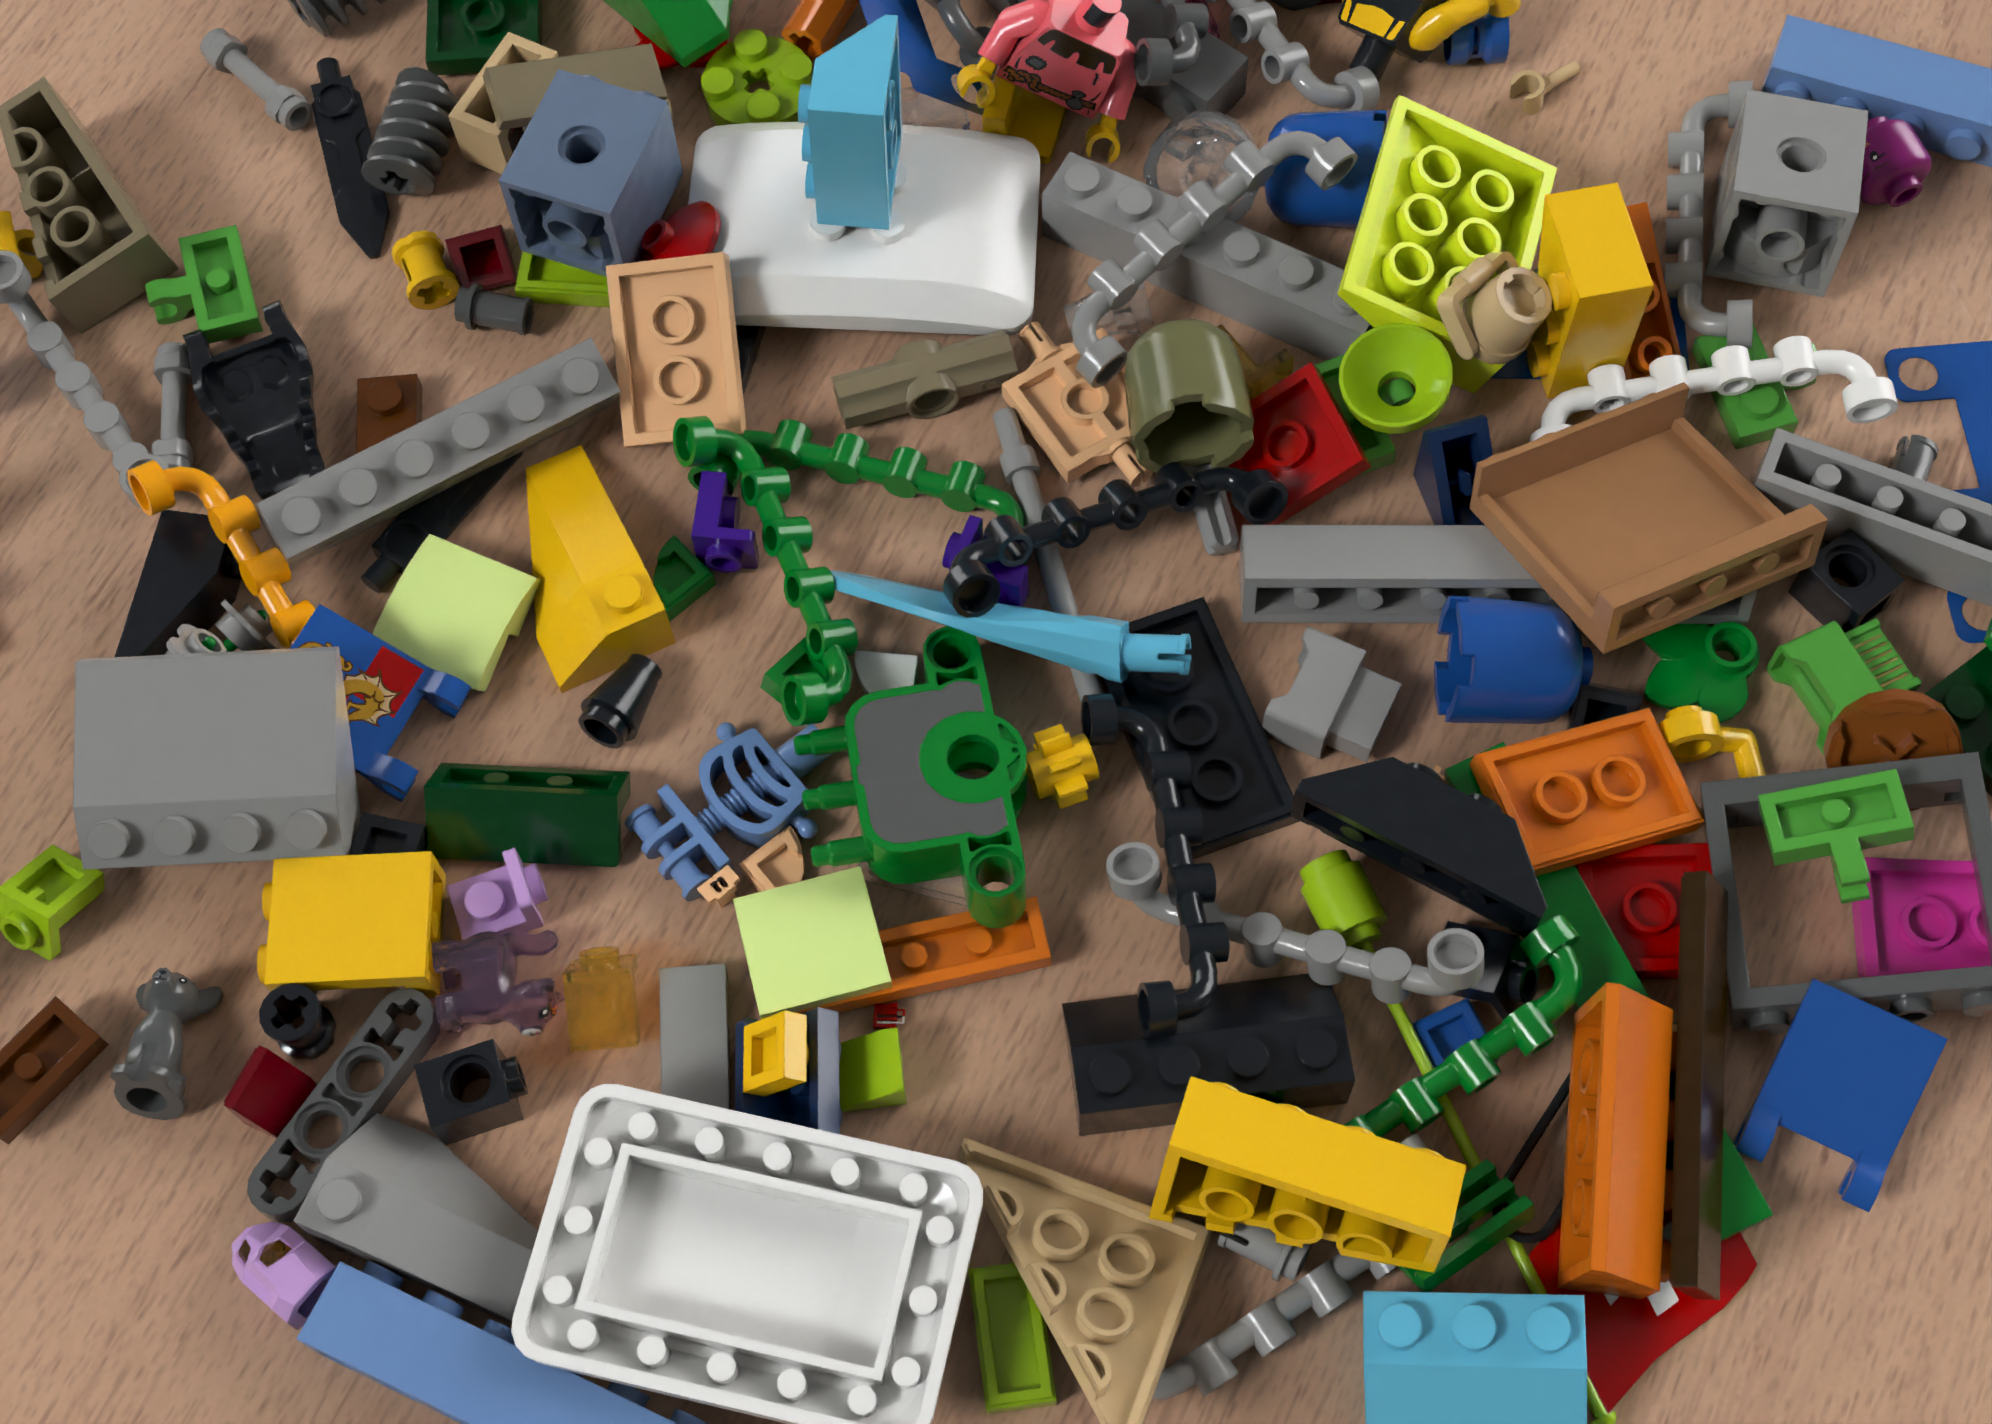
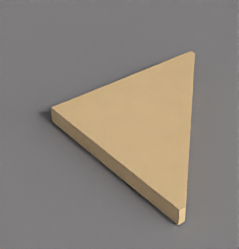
M964 1137L958 1160L960 1163L969 1166L979 1177L983 1188V1206L1100 1424H1143L1213 1231L1207 1230L1206 1226L1176 1215L1174 1216L1173 1223L1149 1219L1151 1210L1149 1205Z

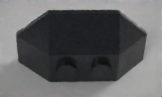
M1394 757L1301 779L1295 790L1290 813L1291 817L1319 829L1322 833L1481 916L1511 929L1510 931L1523 938L1538 927L1546 911L1547 904L1515 819L1504 814L1502 808L1492 799L1477 793L1467 795L1443 783L1442 778L1431 768L1415 762L1406 764Z

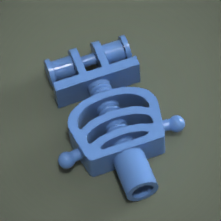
M724 722L716 730L717 737L723 743L710 749L703 756L699 764L700 783L708 809L704 808L703 813L698 812L697 817L694 816L670 786L666 784L657 790L662 806L672 819L663 825L655 816L656 810L651 804H645L635 809L627 817L625 826L630 832H635L643 841L641 851L648 859L663 856L664 860L658 868L659 873L665 880H675L683 890L682 896L687 902L694 901L702 896L697 888L711 878L709 874H703L695 865L705 857L716 872H719L726 865H729L733 870L730 859L711 837V835L716 836L717 832H721L722 827L735 839L756 848L762 847L789 825L793 829L797 828L803 838L809 839L817 834V823L813 819L805 818L811 810L807 811L804 809L802 792L808 789L800 779L834 753L817 756L813 754L799 756L795 753L793 741L795 736L774 750L757 729H748L736 736L735 726L729 722ZM810 724L795 736L809 734L811 731L819 729L815 725ZM744 760L747 761L751 777H746L745 781L741 779L737 772L738 765ZM725 771L731 789L729 793H724V797H718L715 793V782L719 775ZM765 796H767L777 806L765 802ZM743 812H749L760 823L748 822L740 819L738 816L742 817ZM686 837L689 838L688 841H686L685 843H683V844H682L681 846H679L677 849L674 848L675 845H677L678 843H680V842H681L682 840H684Z

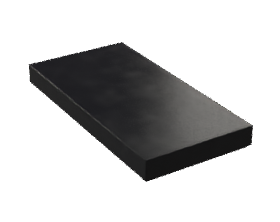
M1204 597L1129 622V633L1189 634L1191 637V649H1186L1185 653L1191 655L1188 675L1129 671L1128 678L1122 683L1110 681L1101 676L1100 678L1107 694L1111 693L1113 695L1116 706L1135 708L1150 715L1162 727L1168 740L1170 751H1187L1191 764V784L1189 789L1178 790L1182 807L1199 806L1204 825L1202 844L1191 846L1193 859L1300 822L1290 816L1294 795ZM1124 732L1144 779L1145 756L1141 742L1134 735ZM1151 791V792H1149V793H1150L1151 798H1152V800H1153V802H1154L1153 795H1152V791Z

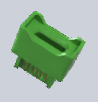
M1877 618L1846 633L1843 632L1836 621L1829 622L1778 646L1767 665V672L1773 681L1791 686L1819 726L1816 745L1822 754H1824L1823 747L1829 726L1844 707L1868 693L1894 688L1916 691L1922 684L1918 676L1914 677L1882 632L1880 629L1881 623Z

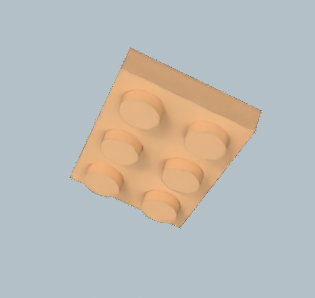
M725 252L607 265L606 275L617 382L621 391L619 393L624 447L636 448L672 444L675 423L679 418L707 416L715 428L743 434L747 428L729 255Z

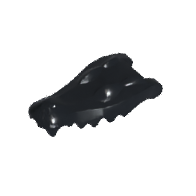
M281 300L262 307L265 322L269 325L272 332L271 335L219 354H212L209 341L201 329L182 335L189 353L192 384L199 405L206 416L220 430L237 458L246 466L254 488L261 500H265L325 470L317 445L312 362L307 347L290 322Z

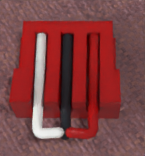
M898 1002L888 1003V1005L876 1004L874 1006L873 1028H896L897 1024H904L905 1009H898ZM898 1011H903V1014L898 1015Z

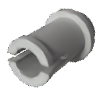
M1237 1223L1234 1235L1222 1232L1217 1243L1218 1246L1227 1248L1273 1271L1272 1279L1277 1282L1282 1277L1295 1282L1303 1269L1312 1244H1304L1303 1248L1276 1243L1275 1233L1271 1229Z

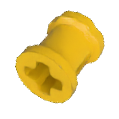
M425 230L412 232L406 237L399 239L392 247L391 255L394 263L404 271L409 283L406 288V295L410 304L417 309L430 310L437 309L451 302L457 296L460 286L455 274L447 270L442 256L444 255L445 247L442 240L437 237L436 233Z

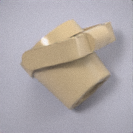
M1507 251L1488 253L1484 257L1476 258L1453 278L1452 284L1437 299L1438 312L1458 355L1465 360H1470L1474 357L1488 364H1506L1517 358L1527 348L1533 334L1548 316L1552 307L1550 288L1544 279L1532 270L1518 267L1512 253ZM1496 272L1498 276H1496L1494 279H1492L1491 281H1489V280L1494 276V273Z

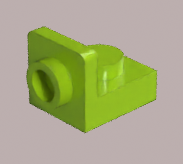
M52 844L0 886V930L2 934L16 948L21 950L29 949L46 960L51 961L61 953L59 928L105 891L104 872L98 869H83L82 860Z

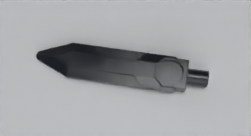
M331 57L323 58L316 64L320 83L311 85L314 97L311 105L339 222L369 258L376 259L381 254L390 210L385 192L367 183L361 173L362 165L367 160L369 147L373 143L360 92L355 89L350 75L342 77L338 60Z
M524 451L401 512L371 545L377 559L361 576L362 581L370 589L380 593L398 572L403 574L407 565L429 534L446 540L523 455Z

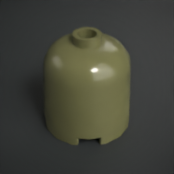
M1196 319L1172 320L1156 325L1141 334L1127 353L1124 376L1130 441L1136 450L1138 463L1157 473L1160 468L1170 462H1180L1185 466H1198L1211 462L1212 468L1227 467L1241 459L1254 443L1252 431L1254 417L1241 360L1230 336L1210 322Z

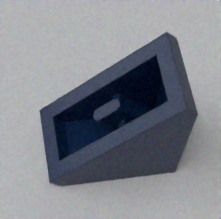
M1484 415L1428 429L1423 432L1413 476L1434 525H1484L1469 509L1477 462L1493 455L1488 420Z

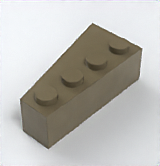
M45 77L0 105V127L11 166L18 174L22 192L19 193L22 207L24 212L30 217L35 236L32 243L37 260L43 265L47 282L44 283L48 300L82 334L146 291V283L166 278L179 268L77 115Z

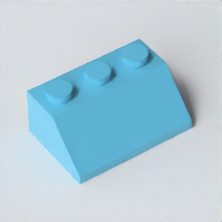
M885 14L815 59L811 85L801 84L798 121L800 123H808L804 125L802 135V161L808 162L805 196L808 199H815L817 224L889 230L902 140L898 15Z
M1363 1291L1366 1424H1587V1351L1584 1295Z

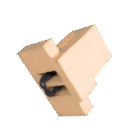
M726 865L699 886L697 890L709 904L715 901L720 908H723L736 897L735 891L737 889L735 885L741 880L732 868Z

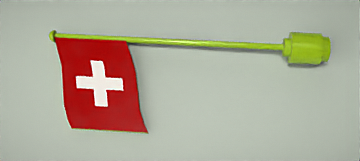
M1342 849L1322 855L1304 866L1299 872L1304 883L1300 891L1319 930L1328 929L1336 931L1343 936L1346 946L1375 953L1372 944L1382 937L1379 928L1387 922L1388 916L1359 861H1352L1348 852ZM1402 1003L1387 1004L1422 1075L1426 1074L1434 1067ZM1445 1094L1438 1099L1445 1109L1443 1117L1471 1170L1480 1164L1481 1160L1448 1095ZM1672 1208L1669 1212L1664 1211L1662 1239L1670 1240V1242ZM1561 1221L1555 1231L1546 1240L1540 1241L1529 1254L1523 1243H1519L1509 1237L1505 1238L1532 1294L1584 1295L1587 1404L1595 1418L1589 1424H1615L1617 1419L1616 1412L1610 1411L1659 1356L1725 1308L1746 1284L1758 1265L1742 1234L1739 1233L1721 1242L1720 1300L1694 1299L1672 1287L1670 1276L1666 1283L1660 1282L1659 1292L1643 1299L1557 1288Z

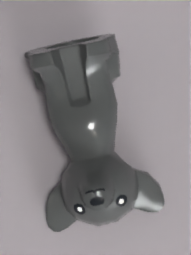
M159 968L154 972L152 979L137 989L136 998L140 1009L147 1012V1016L134 1031L125 1062L123 1064H115L110 1077L116 1082L114 1094L123 1108L133 1114L146 1118L170 1120L178 1118L187 1108L183 1099L186 1077L181 1073L183 1052L182 1025L216 1008L223 998V993L218 986L198 990L196 984L186 976L178 972H171L167 968Z

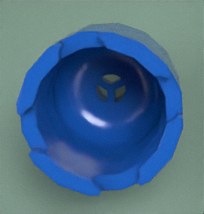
M1387 110L1300 112L1287 115L1278 121L1270 132L1268 141L1282 133L1293 131L1313 133L1326 142L1335 137H1340L1358 155V158L1351 171L1338 184L1325 191L1305 173L1309 159L1296 155L1283 160L1275 167L1272 176L1262 186L1265 187L1266 202L1273 215L1284 223L1296 226L1357 229L1387 127Z
M1448 596L1443 605L1437 633L1449 635L1447 662L1435 661L1434 692L1437 712L1439 715H1446L1445 722L1509 724L1554 722L1564 716L1577 698L1580 685H1589L1593 673L1592 650L1590 647H1583L1579 629L1560 607L1546 603L1471 596Z

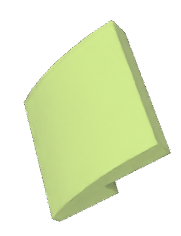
M429 534L397 582L372 634L424 665L453 675L470 685L472 689L486 692L509 634L517 637L520 634L541 579Z
M861 866L733 899L761 1019L784 1010L796 1013L892 987L891 977Z

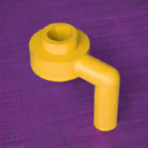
M1686 705L1672 709L1664 715V720L1658 724L1676 763L1701 760L1716 752L1733 753L1739 778L1766 775L1756 736L1749 729L1721 727L1719 718L1715 713L1703 711L1701 707L1696 705Z

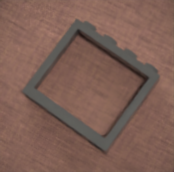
M1978 752L1700 783L1701 808L1705 821L1704 830L1706 843H1708L1712 876L1728 891L1726 986L1733 1030L1747 1028L1748 1032L1769 1030V1036L1788 1031L1810 982L1751 988L1728 829L1763 825L1759 811L1758 795L1897 769L1909 809L1962 804L1991 966L1821 982L1912 1023L1928 1020L1937 1011L1963 1009L1964 1015L1984 1017L1985 1010H1992V821Z

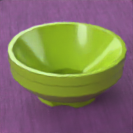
M1389 323L1374 327L1361 334L1345 352L1339 368L1340 391L1343 401L1352 416L1361 424L1374 431L1388 434L1407 433L1430 423L1440 414L1447 403L1453 384V366L1449 353L1442 342L1431 332L1419 326L1405 323ZM1404 378L1413 384L1416 391L1408 403L1401 406H1391L1381 400L1378 395L1379 389L1389 379Z

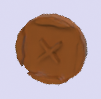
M1895 688L1868 693L1844 707L1829 726L1823 747L1827 768L1963 753L1958 726L1943 704L1921 692ZM1920 808L1909 809V811L1918 810Z

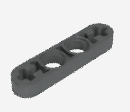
M412 988L398 989L389 993L379 1002L253 1169L248 1179L247 1192L251 1203L268 1219L278 1223L294 1221L326 1158L376 1113H383L415 1070L414 1065L421 1062L435 1043L440 1033L441 1019L435 1006L422 992ZM416 1011L417 1017L422 1022L420 1027L415 1032L409 1028H404L399 1033L400 1028L394 1022L396 1016L401 1012L411 1016ZM378 1038H382L388 1046L392 1043L400 1053L397 1060L394 1061L382 1047L374 1044ZM367 1060L381 1062L384 1067V1077L374 1090L367 1093H358L351 1090L349 1084L350 1075L358 1064ZM334 1115L341 1119L343 1124L342 1134L335 1144L325 1149L310 1147L308 1131L318 1118ZM296 1148L309 1161L318 1164L313 1172H310L303 1164L300 1165L290 1156ZM276 1178L283 1181L291 1178L290 1183L297 1189L294 1196L289 1200L280 1196L274 1200L276 1195L269 1189L272 1181Z

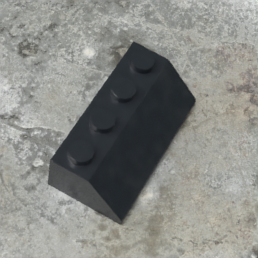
M1309 974L1218 984L1217 992L1211 1004L1196 1017L1178 1021L1177 1031L1174 1036L1144 1037L1138 1017V994L1062 1003L1079 1136L1175 1125L1191 1076L1208 1082L1226 1083L1236 1088L1239 1092L1276 1104H1291L1301 1109L1348 1103L1356 1081L1344 1015L1331 985L1325 986L1314 982ZM1185 988V989H1177V990H1174V991H1175V994H1177V993H1180V992H1184V991H1185L1186 989H1188V988Z

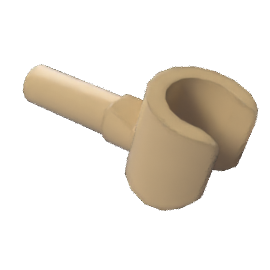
M1572 61L1544 76L1533 70H1522L1516 73L1511 80L1509 97L1513 99L1523 92H1531L1532 94H1529L1523 100V111L1531 115L1538 113L1544 103V94L1579 74L1580 67L1577 62Z

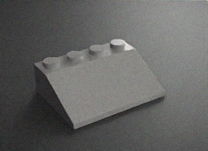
M339 646L79 659L75 662L73 811L83 869L270 861L280 858L346 855L351 848L359 826L361 812Z

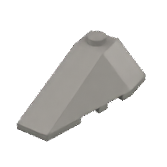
M378 1113L326 1158L294 1219L298 1226L319 1242L366 1262L371 1261L401 1277L511 1324L538 1233L536 1228L439 1139Z

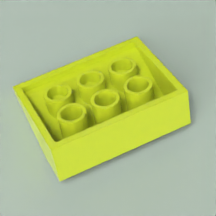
M1398 95L1392 106L1337 295L1372 327L1389 323H1405L1419 326L1431 332L1442 342L1449 353L1453 366V385L1474 394L1505 364H1488L1474 357L1470 360L1461 358L1456 352L1437 309V299L1452 284V280L1476 258L1484 257L1488 253L1510 252L1514 256L1518 267L1531 270L1542 229L1544 197L1547 194H1551L1557 167ZM1496 272L1494 273V276H1493L1489 281H1491V280L1494 279L1496 276H1498Z

